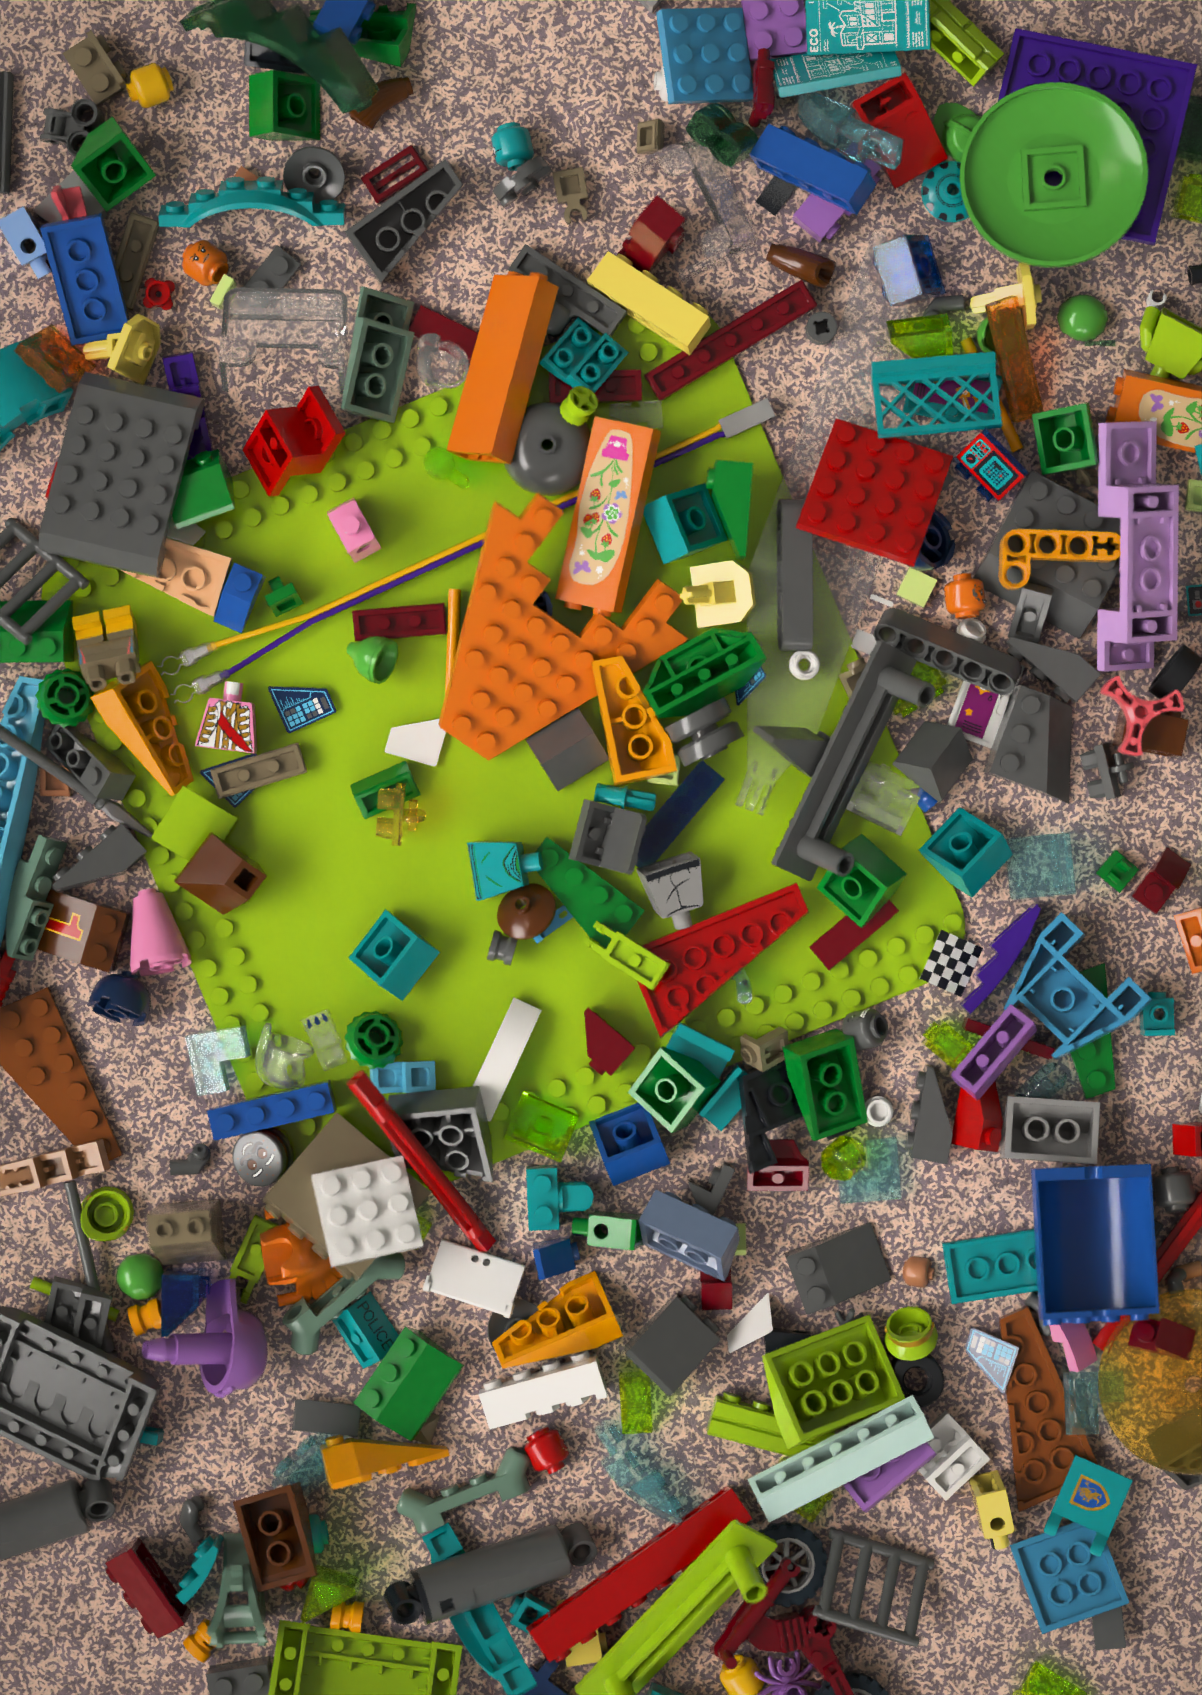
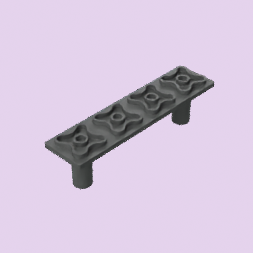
M877 641L843 710V714L830 737L821 760L816 766L810 783L803 793L788 829L772 860L773 865L807 881L813 879L818 866L842 877L851 872L854 866V856L831 844L830 841L899 698L920 707H927L935 697L934 685L910 675L916 664V660L884 641Z

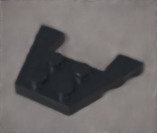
M785 1060L764 1072L757 1070L738 1078L747 1164L750 1174L778 1163L766 1132L803 1117L787 1075ZM853 1127L848 1130L828 1136L827 1139L829 1141L852 1130H855L856 1128Z

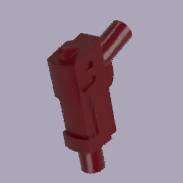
M767 48L758 50V59L753 66V109L748 124L754 128L760 126L762 119L766 120L767 116L771 115L775 106V87H773L775 62L770 60V50Z

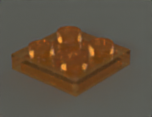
M52 324L20 342L14 350L26 365L32 367L45 379L50 387L59 393L79 382L85 372L92 373L96 367L92 361L85 359V355L75 345L71 346L70 340Z

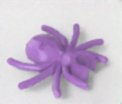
M798 1651L794 1652V1660L784 1657L786 1663L784 1669H782V1660H773L772 1656H768L769 1671L774 1679L762 1675L759 1671L754 1672L758 1679L773 1684L757 1695H766L771 1691L773 1692L770 1695H808L805 1688L800 1685L814 1687L818 1690L822 1687V1685L813 1681L799 1680L813 1668V1665L809 1663L798 1674L800 1671V1654Z

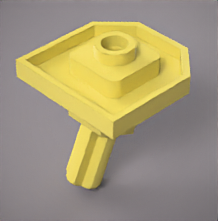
M1024 263L1018 264L1016 268L1018 284L995 288V292L971 297L970 308L972 312L980 314L995 310L1012 311L1021 309L1024 330L1034 329L1036 325L1037 303L1042 302L1040 284L1034 285L1029 265Z
M136 314L124 324L121 333L107 334V340L86 343L83 347L85 359L92 361L110 358L107 365L109 369L135 383L144 385L161 344L160 325L145 316Z
M736 560L690 567L692 586L683 587L680 594V599L684 601V604H695L698 628L744 622L756 605L752 573Z

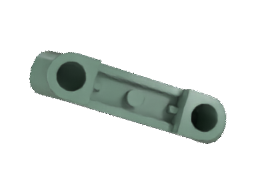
M395 1253L375 1258L357 1281L353 1277L350 1280L342 1277L311 1305L302 1297L285 1313L282 1319L283 1324L292 1332L291 1348L301 1355H311L316 1352L319 1346L320 1328L330 1320L339 1317L344 1308L353 1300L362 1297L366 1293L367 1288L376 1280H399L405 1272L404 1256L401 1253Z
M510 1447L506 1449L495 1474L488 1477L486 1473L475 1475L469 1479L470 1484L460 1488L457 1484L450 1485L440 1490L441 1495L435 1498L411 1488H406L403 1490L396 1506L397 1512L411 1518L417 1533L421 1534L445 1525V1511L495 1491L499 1492L501 1500L504 1502L531 1489L526 1477L530 1459L525 1451L516 1447Z

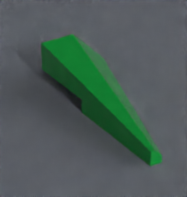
M407 3L406 10L390 12L388 5H379L378 12H373L369 21L363 20L360 26L363 28L361 36L356 45L350 44L346 54L401 67L410 52L416 3ZM310 10V16L306 18H292L291 12H282L281 19L261 17V14H257L259 29L253 31L273 36L306 40L308 43L317 41L312 38L314 21L320 10Z

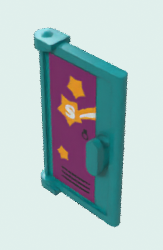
M997 375L998 391H1000L1003 384V376ZM989 377L976 378L971 386L981 394H984L990 388ZM954 380L945 381L940 387L951 397L961 388ZM915 383L909 389L911 393L921 400L931 390L923 383ZM967 390L957 399L968 410L979 400ZM936 393L926 402L928 406L938 413L948 403ZM990 394L988 399L992 401V396ZM906 397L903 412L910 413L917 404ZM984 403L974 412L981 420H990L994 414L993 410ZM951 406L943 415L949 422L954 423L960 422L965 416L954 406ZM922 408L916 414L919 416L934 418Z

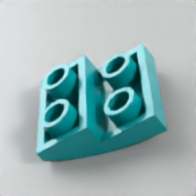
M578 317L539 364L573 388L583 386L595 393L629 352L608 334L604 333L601 337Z
M221 1534L215 1539L208 1536L197 1546V1550L193 1553L195 1559L191 1565L192 1568L181 1577L182 1580L178 1583L180 1589L176 1594V1597L184 1605L199 1590L210 1573L223 1544L224 1537Z

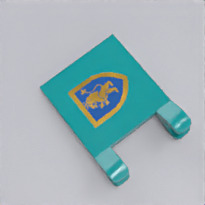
M1075 1455L1045 1525L1044 1532L1054 1536L1063 1517L1097 1532L1090 1547V1553L1100 1557L1133 1480Z

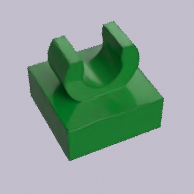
M279 576L268 581L273 592L264 597L276 617L304 604L292 582L284 585Z
M1114 850L1095 874L1120 893L1139 869L1117 850Z

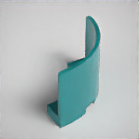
M36 338L25 339L0 349V451L15 437L13 430L24 422L30 426L45 417L63 412L74 392Z

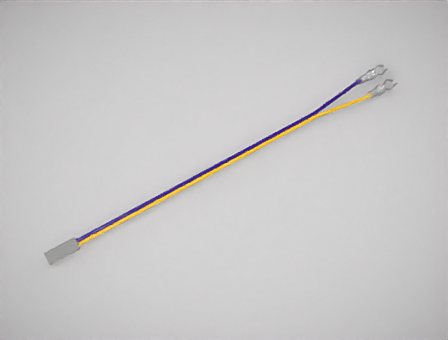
M768 398L718 420L719 423L711 429L656 453L653 468L720 437L731 438L774 418L775 414ZM579 489L551 502L562 510L576 504ZM486 532L309 613L217 642L203 643L195 648L189 647L182 650L178 658L173 656L164 658L161 666L157 667H162L167 658H181L183 664L179 665L175 673L169 674L174 675L179 672L181 665L189 667L197 664L200 659L210 655L218 647L307 620L232 668L197 677L192 681L191 686L186 684L178 685L175 688L174 694L170 695H175L178 687L182 685L194 686L196 692H192V696L188 701L182 702L187 703L193 698V693L200 695L211 691L214 686L223 683L233 673L312 624L482 547Z

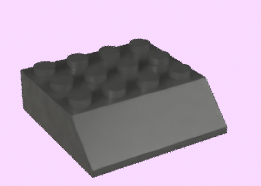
M1031 470L1026 475L973 578L980 579L983 582L984 590L1016 606L1021 588L1009 590L1003 587L999 581L1000 541L1006 533L1014 529L1113 532L1120 536L1121 518L1098 516L1097 504ZM1011 536L1008 539V547L1013 552H1021L1023 542L1019 537ZM1042 537L1039 540V548L1044 553H1052L1054 543L1050 538ZM1073 538L1070 542V549L1073 553L1080 555L1084 552L1085 545L1082 540ZM1110 540L1103 545H1094L1091 555L1094 556L1093 551L1096 549L1107 550V555H1109L1110 552L1115 550V546L1110 545ZM1120 557L1106 563L1031 560L1028 583L1053 589L1045 621L1080 639L1096 614L1097 609H1099L1120 569ZM1009 567L1006 574L1008 580L1011 583H1019L1022 579L1021 571L1016 567Z

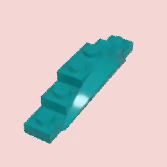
M264 176L254 181H244L242 177H229L226 181H221L219 193H214V190L211 189L197 190L196 193H191L189 205H184L180 201H171L166 203V205H161L158 214L159 227L190 228L201 219L219 212L247 208L267 209L295 216L312 226L344 225L346 209L345 203H338V201L331 199L322 200L320 204H315L314 192H307L304 188H293L288 190V192H283V180H275L274 177Z
M449 1522L422 1537L431 1554V1564L465 1553ZM494 1603L449 1617L455 1631L471 1656L485 1672L500 1681L507 1695H523L538 1686Z

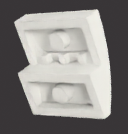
M945 1410L929 1425L934 1439L927 1443L937 1455L918 1471L945 1500H948L991 1459Z

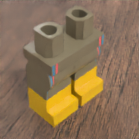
M130 605L103 610L106 630L99 611L72 617L73 628L76 634L79 665L86 684L89 683L92 691L104 689L107 686L106 680L116 677L119 683L123 685L134 683L136 681V673L141 672L137 623Z

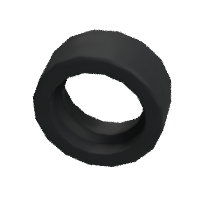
M1186 645L1181 646L1156 676L1149 687V692L1158 699L1165 697L1174 690L1181 692L1201 666L1202 658Z

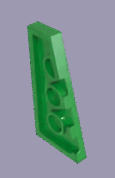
M548 837L544 839L535 851L541 853L543 860V870H539L537 873L588 936L598 941L603 947L607 948L612 939L607 935L601 934L593 927L596 920L615 932L619 931L626 936L644 913V909L583 863L568 859L570 854Z
M1105 963L1079 971L1101 994L1108 998ZM1111 1033L1070 1053L1086 1099L1116 1089Z

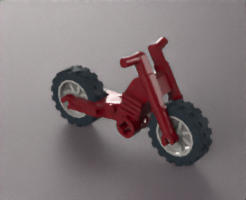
M781 1521V1523L767 1525V1528L764 1530L760 1529L758 1532L774 1539L777 1544L783 1542V1554L773 1551L771 1553V1564L764 1566V1561L758 1567L767 1588L765 1597L755 1603H749L745 1600L741 1603L726 1624V1628L720 1637L710 1646V1653L723 1661L728 1669H734L737 1666L734 1653L746 1639L754 1647L762 1651L786 1653L800 1649L823 1679L822 1687L819 1691L816 1690L814 1695H855L856 1692L864 1695H889L876 1680L864 1673H856L855 1671L843 1673L841 1664L830 1646V1638L835 1634L837 1624L819 1619V1627L814 1628L817 1625L816 1619L819 1618L812 1614L815 1605L806 1606L799 1615L797 1611L777 1616L765 1615L770 1606L781 1605L782 1607H791V1605L795 1604L798 1606L804 1604V1601L808 1598L812 1599L817 1594L818 1588L823 1586L828 1557L820 1539L800 1524ZM789 1542L797 1543L801 1548L789 1557ZM805 1553L807 1566L796 1564L795 1560ZM800 1570L805 1571L802 1578L797 1582L795 1577L800 1573ZM789 1580H790V1582H791L792 1585H791V1586H786V1584H787V1583L789 1582Z

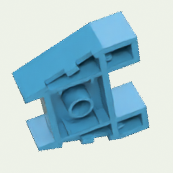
M1062 912L1040 933L1022 969L1023 971L1003 1008L1006 1010L1010 1004L1016 1008L1022 1002L1063 1042L1052 1054L1056 1060L1132 1022L1152 1001L1130 977L1106 998L1072 966L1065 957L1085 937V934Z

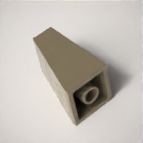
M221 1199L163 1203L156 1206L146 1215L149 1247L164 1265L226 1260Z

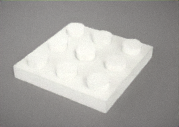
M403 1155L313 1174L311 1176L331 1268L423 1247Z

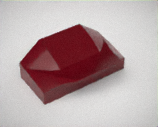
M768 1139L778 1163L752 1174L749 1173L747 1164V1191H808L809 1160L802 1156L794 1139Z

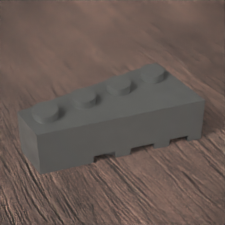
M446 159L345 231V235L380 284L463 186Z

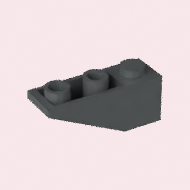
M1009 637L1004 642L1009 646L1006 650L1007 653L1018 659L1019 662L1024 659L1031 665L1030 673L1042 683L1047 679L1056 687L1053 693L1065 703L1069 699L1073 703L1077 702L1101 675L1079 654L1014 637Z
M56 724L44 745L96 798L122 801L136 777L118 757L71 726L63 728Z
M123 824L117 828L111 825L99 836L102 841L95 848H92L90 845L87 846L76 856L79 862L71 869L65 866L53 877L56 882L52 885V888L57 893L124 875L144 857L147 851Z
M925 1065L924 1072L918 1071L915 1089L920 1090L919 1100L912 1103L910 1119L915 1120L913 1132H907L904 1149L909 1150L911 1158L947 1164L953 1133L934 1068Z

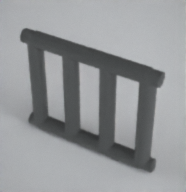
M9 518L5 522L6 528L0 533V550L15 536L27 546L0 571V588L36 553L48 562L0 609V625L16 639L28 645L33 639L31 635L79 588L85 589L90 582L59 555L41 552L38 549L39 539L19 522ZM57 571L67 577L69 581L22 627L11 618Z
M831 1528L829 1530V1539H832L819 1606L815 1605L812 1613L813 1616L904 1645L918 1647L920 1638L916 1636L928 1570H932L935 1563L934 1559L850 1532ZM844 1544L860 1549L847 1614L831 1609ZM872 1553L888 1557L876 1623L859 1618ZM900 1561L917 1566L904 1631L888 1627Z

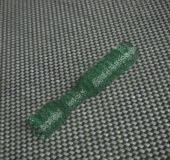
M1115 340L1084 341V346H1115L1116 344Z

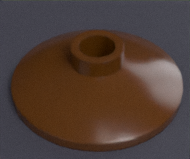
M529 883V885L508 892L502 899L497 911V921L501 930L507 936L518 940L531 939L540 935L550 926L556 913L555 899L546 887L534 883Z

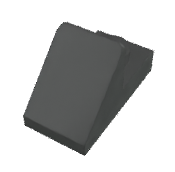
M724 1162L720 1168L715 1166L707 1182L712 1185L710 1190L688 1180L696 1204L705 1208L710 1215L714 1216L735 1172V1168Z

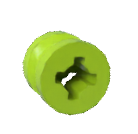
M583 386L574 387L568 397L561 403L560 413L567 422L577 426L583 425L597 409L598 399L590 389Z

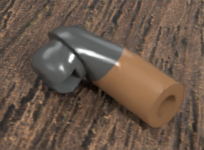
M1200 1260L1180 1265L1173 1269L1165 1278V1286L1168 1287L1169 1294L1175 1295L1183 1292L1184 1285L1182 1281L1202 1276Z

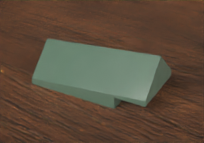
M361 286L341 409L349 414L395 423L414 332L408 331L414 306L413 301Z

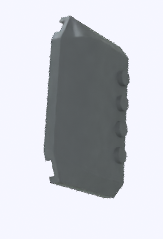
M0 1306V1435L89 1480H101L104 1477L117 1478L116 1481H122L128 1474L161 1385L152 1374L17 1308Z

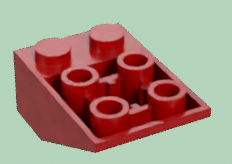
M906 72L851 103L849 111L894 189L948 159L923 102Z

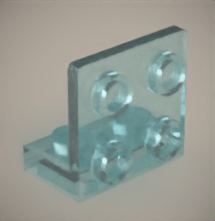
M1070 833L1005 839L1013 854L1006 861L1011 899L1076 894Z
M319 1434L316 1438H313L312 1435H309L297 1447L294 1458L291 1459L289 1456H286L279 1462L272 1472L274 1478L270 1485L275 1489L280 1484L286 1486L300 1482L304 1498L308 1496L326 1479L320 1452L321 1445L326 1444L324 1436Z

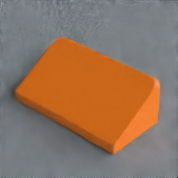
M1202 907L1174 915L1192 974L1202 971Z

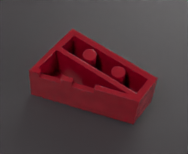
M656 195L636 218L628 233L632 238L630 240L626 239L623 242V248L617 255L622 254L633 263L632 267L638 271L646 270L651 272L668 251L673 255L684 242L686 219L659 195Z

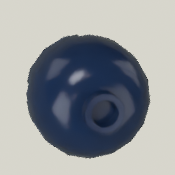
M934 510L915 566L907 565L914 570L930 571L948 564L954 555L955 539L951 540L949 530H952V527L946 517L939 511Z
M121 971V974L104 976L96 983L90 994L87 1006L94 1005L92 1011L106 1019L121 1023L119 1018H128L134 1020L132 1026H143L150 1012L151 997L146 986L138 981V975H132L129 971Z

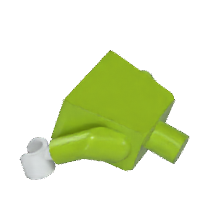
M1151 290L1146 300L1148 307L1145 308L1139 327L1140 345L1143 351L1146 352L1145 360L1154 364L1150 375L1169 378L1170 374L1180 379H1184L1187 374L1196 375L1202 372V327L1164 308L1163 306L1167 299L1165 293L1161 302L1153 301L1152 294L1154 290Z

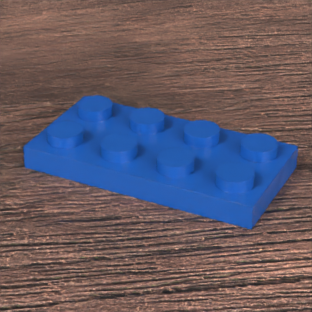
M102 213L41 225L40 230L71 346L107 339V334L121 333L124 324L130 319Z

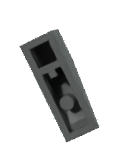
M756 725L752 730L809 778H812L816 766L820 762L830 740V737L822 731H819L816 735L809 729L800 727Z

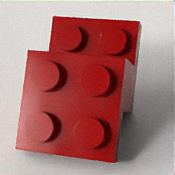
M319 385L309 386L297 407L266 409L242 450L268 497L279 496L291 476L321 473L346 432Z

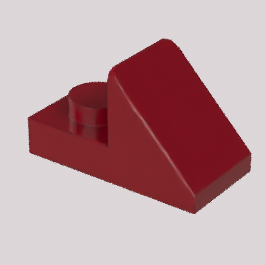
M1166 847L1131 894V897L1154 914H1157L1172 892L1180 888L1191 864Z
M731 1267L725 1282L700 1271L702 1311L732 1309Z
M1163 1317L1161 1321L1153 1319L1138 1320L1133 1322L1128 1346L1133 1349L1190 1361L1196 1330Z

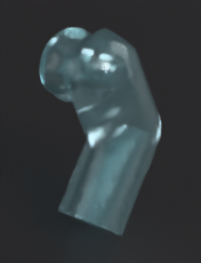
M743 968L729 981H736L737 1000L739 1003L748 1004L753 998L752 986Z

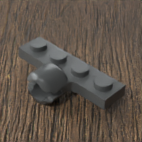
M526 244L508 269L525 276H530L531 272L544 274L548 277L547 281L559 287L546 333L552 337H559L570 320L575 317H579L602 334L606 333L612 337L627 315L625 309Z

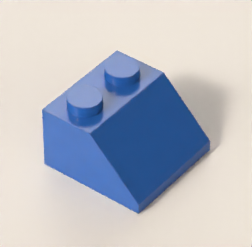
M639 1103L589 1122L613 1186L670 1164L652 1115Z

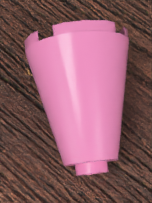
M155 888L139 891L138 896L133 898L130 954L132 975H135L138 970L140 976L174 971L173 966L182 963V968L187 967L192 963L191 955L164 894L156 892Z

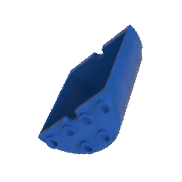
M1151 1164L1031 1169L1039 1319L1043 1320V1325H1062V1323L1083 1324L1091 1323V1321L1119 1322L1120 1315H1130V1321L1149 1320V1314L1160 1313Z

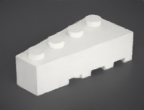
M582 1351L572 1355V1361L560 1364L559 1360H554L543 1364V1370L531 1373L530 1369L514 1373L512 1380L502 1383L501 1379L498 1378L484 1383V1389L479 1390V1397L489 1429L526 1420L531 1417V1412L536 1411L537 1415L552 1413L560 1408L559 1404L566 1403V1406L571 1407L581 1405L589 1399L590 1395L595 1394L597 1400L606 1398L607 1386L596 1353L589 1355V1351Z

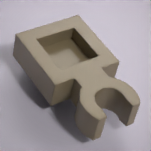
M583 167L552 172L558 205L567 203V208L564 212L566 224H571L570 214L573 211L580 212L583 222H586L587 210L580 204L581 200L588 199Z

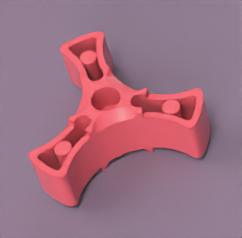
M1119 676L1109 679L1100 690L1101 694L1116 701L1125 714L1126 734L1117 750L1129 756L1142 755V733L1147 723L1153 717L1162 712H1180L1184 710L1183 699L1178 690L1171 691L1159 700H1142L1128 692Z

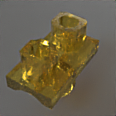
M397 783L396 789H379L377 809L394 810L393 818L377 817L376 836L392 839V845L401 846L404 821L408 822V831H416L417 823L426 820V811L418 809V800H409V808H405L406 783Z

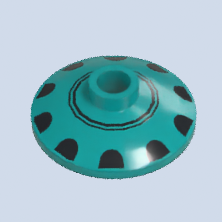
M946 161L933 167L925 176L921 187V197L925 208L932 216L944 222H959L969 217L961 195V162ZM949 185L957 186L958 193L956 195L948 193L947 187Z

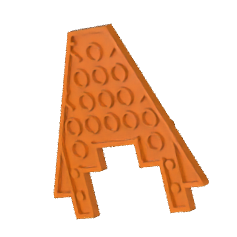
M538 492L519 517L497 501L492 506L438 723L441 729L487 760H491L597 696L592 661L623 656L631 672L635 673L660 656L685 643L688 639L683 633L667 623L668 619L683 601L680 599V593L659 578L621 627L606 616L598 613L592 616L578 635L533 604L551 579L530 564L528 560L564 513L561 508Z

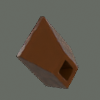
M211 832L174 881L225 915L247 902L267 875L258 863Z

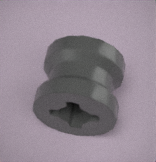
M827 312L813 314L805 327L807 338L816 345L829 343L837 331L835 318Z
M495 930L487 960L494 961L498 959L502 960L505 965L511 966L518 939L504 936L501 931Z

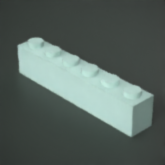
M911 1395L747 1480L770 1523L934 1439V1436L917 1401Z

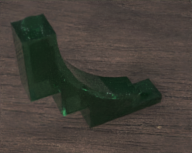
M209 0L195 6L180 21L186 32L197 27L200 30L209 27L216 38H234L249 41L286 57L323 87L343 114L352 110L361 112L367 109L373 103L371 100L373 96L380 90L341 27L318 35L299 3L277 12L270 0Z

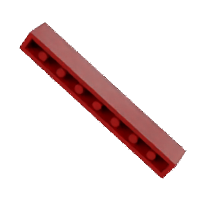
M729 1486L724 1487L527 1626L526 1630L549 1663L553 1660L556 1662L562 1661L571 1654L570 1648L578 1642H581V1644L589 1642L597 1635L595 1630L604 1624L610 1626L622 1617L621 1612L629 1606L636 1608L648 1599L646 1594L655 1588L661 1590L673 1581L671 1576L680 1570L684 1572L733 1520H738L747 1525L746 1523L752 1520L751 1516L733 1489Z

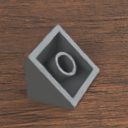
M578 707L525 739L557 791H560L609 760L607 753Z
M925 721L892 765L940 803L973 759L962 728Z

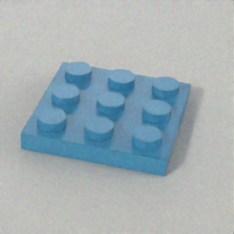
M742 8L661 9L656 12L668 104L748 102L753 100V82Z
M1076 1522L1059 1527L1054 1536L1043 1533L1010 1545L1042 1634L1129 1604L1108 1544L1106 1543L1100 1557L1091 1554L1090 1547L1097 1532Z

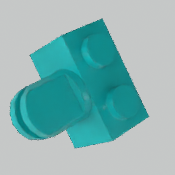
M557 1165L526 1167L529 1231L560 1230V1212L585 1211L592 1205L594 1194L590 1185L584 1181L558 1182Z

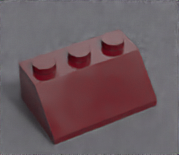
M139 1536L107 1559L105 1571L114 1584L119 1583L125 1591L123 1593L125 1601L132 1609L137 1608L142 1616L140 1619L141 1623L149 1634L154 1633L157 1638H160L185 1625L191 1610L176 1597L177 1590Z

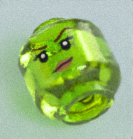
M846 1135L837 1137L821 1153V1166L824 1173L829 1178L839 1181L850 1180L865 1166L867 1160L862 1143Z

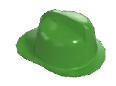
M945 103L938 106L932 124L946 154L957 162H961L969 135L981 117L958 103Z

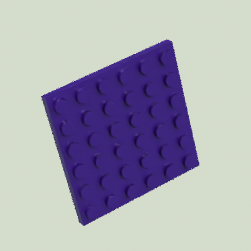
M1015 28L998 101L1028 86L1062 82L1095 90L1116 103L1127 114L1138 130L1144 144L1148 164V181L1142 207L1134 223L1121 239L1155 246L1197 64ZM1052 171L1046 174L1044 180L1050 186H1057L1062 182L1063 178L1060 173Z

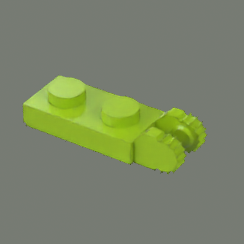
M596 920L593 927L601 934L612 939L605 948L595 939L586 937L583 943L601 954L602 959L649 989L655 990L670 964L621 932H615Z
M256 1214L250 1223L229 1271L231 1272L229 1279L237 1280V1277L240 1276L249 1280L240 1296V1302L247 1304L255 1284H258L264 1271L260 1234L279 1226V1224L265 1220V1218Z

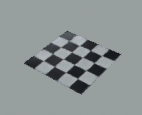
M941 930L919 979L961 997L983 948Z

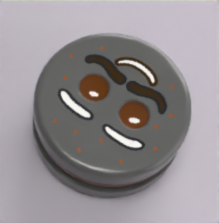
M271 1127L243 1134L234 1145L232 1158L237 1173L245 1182L253 1186L263 1187L273 1184L283 1176L293 1164L294 1154L288 1138L280 1130Z

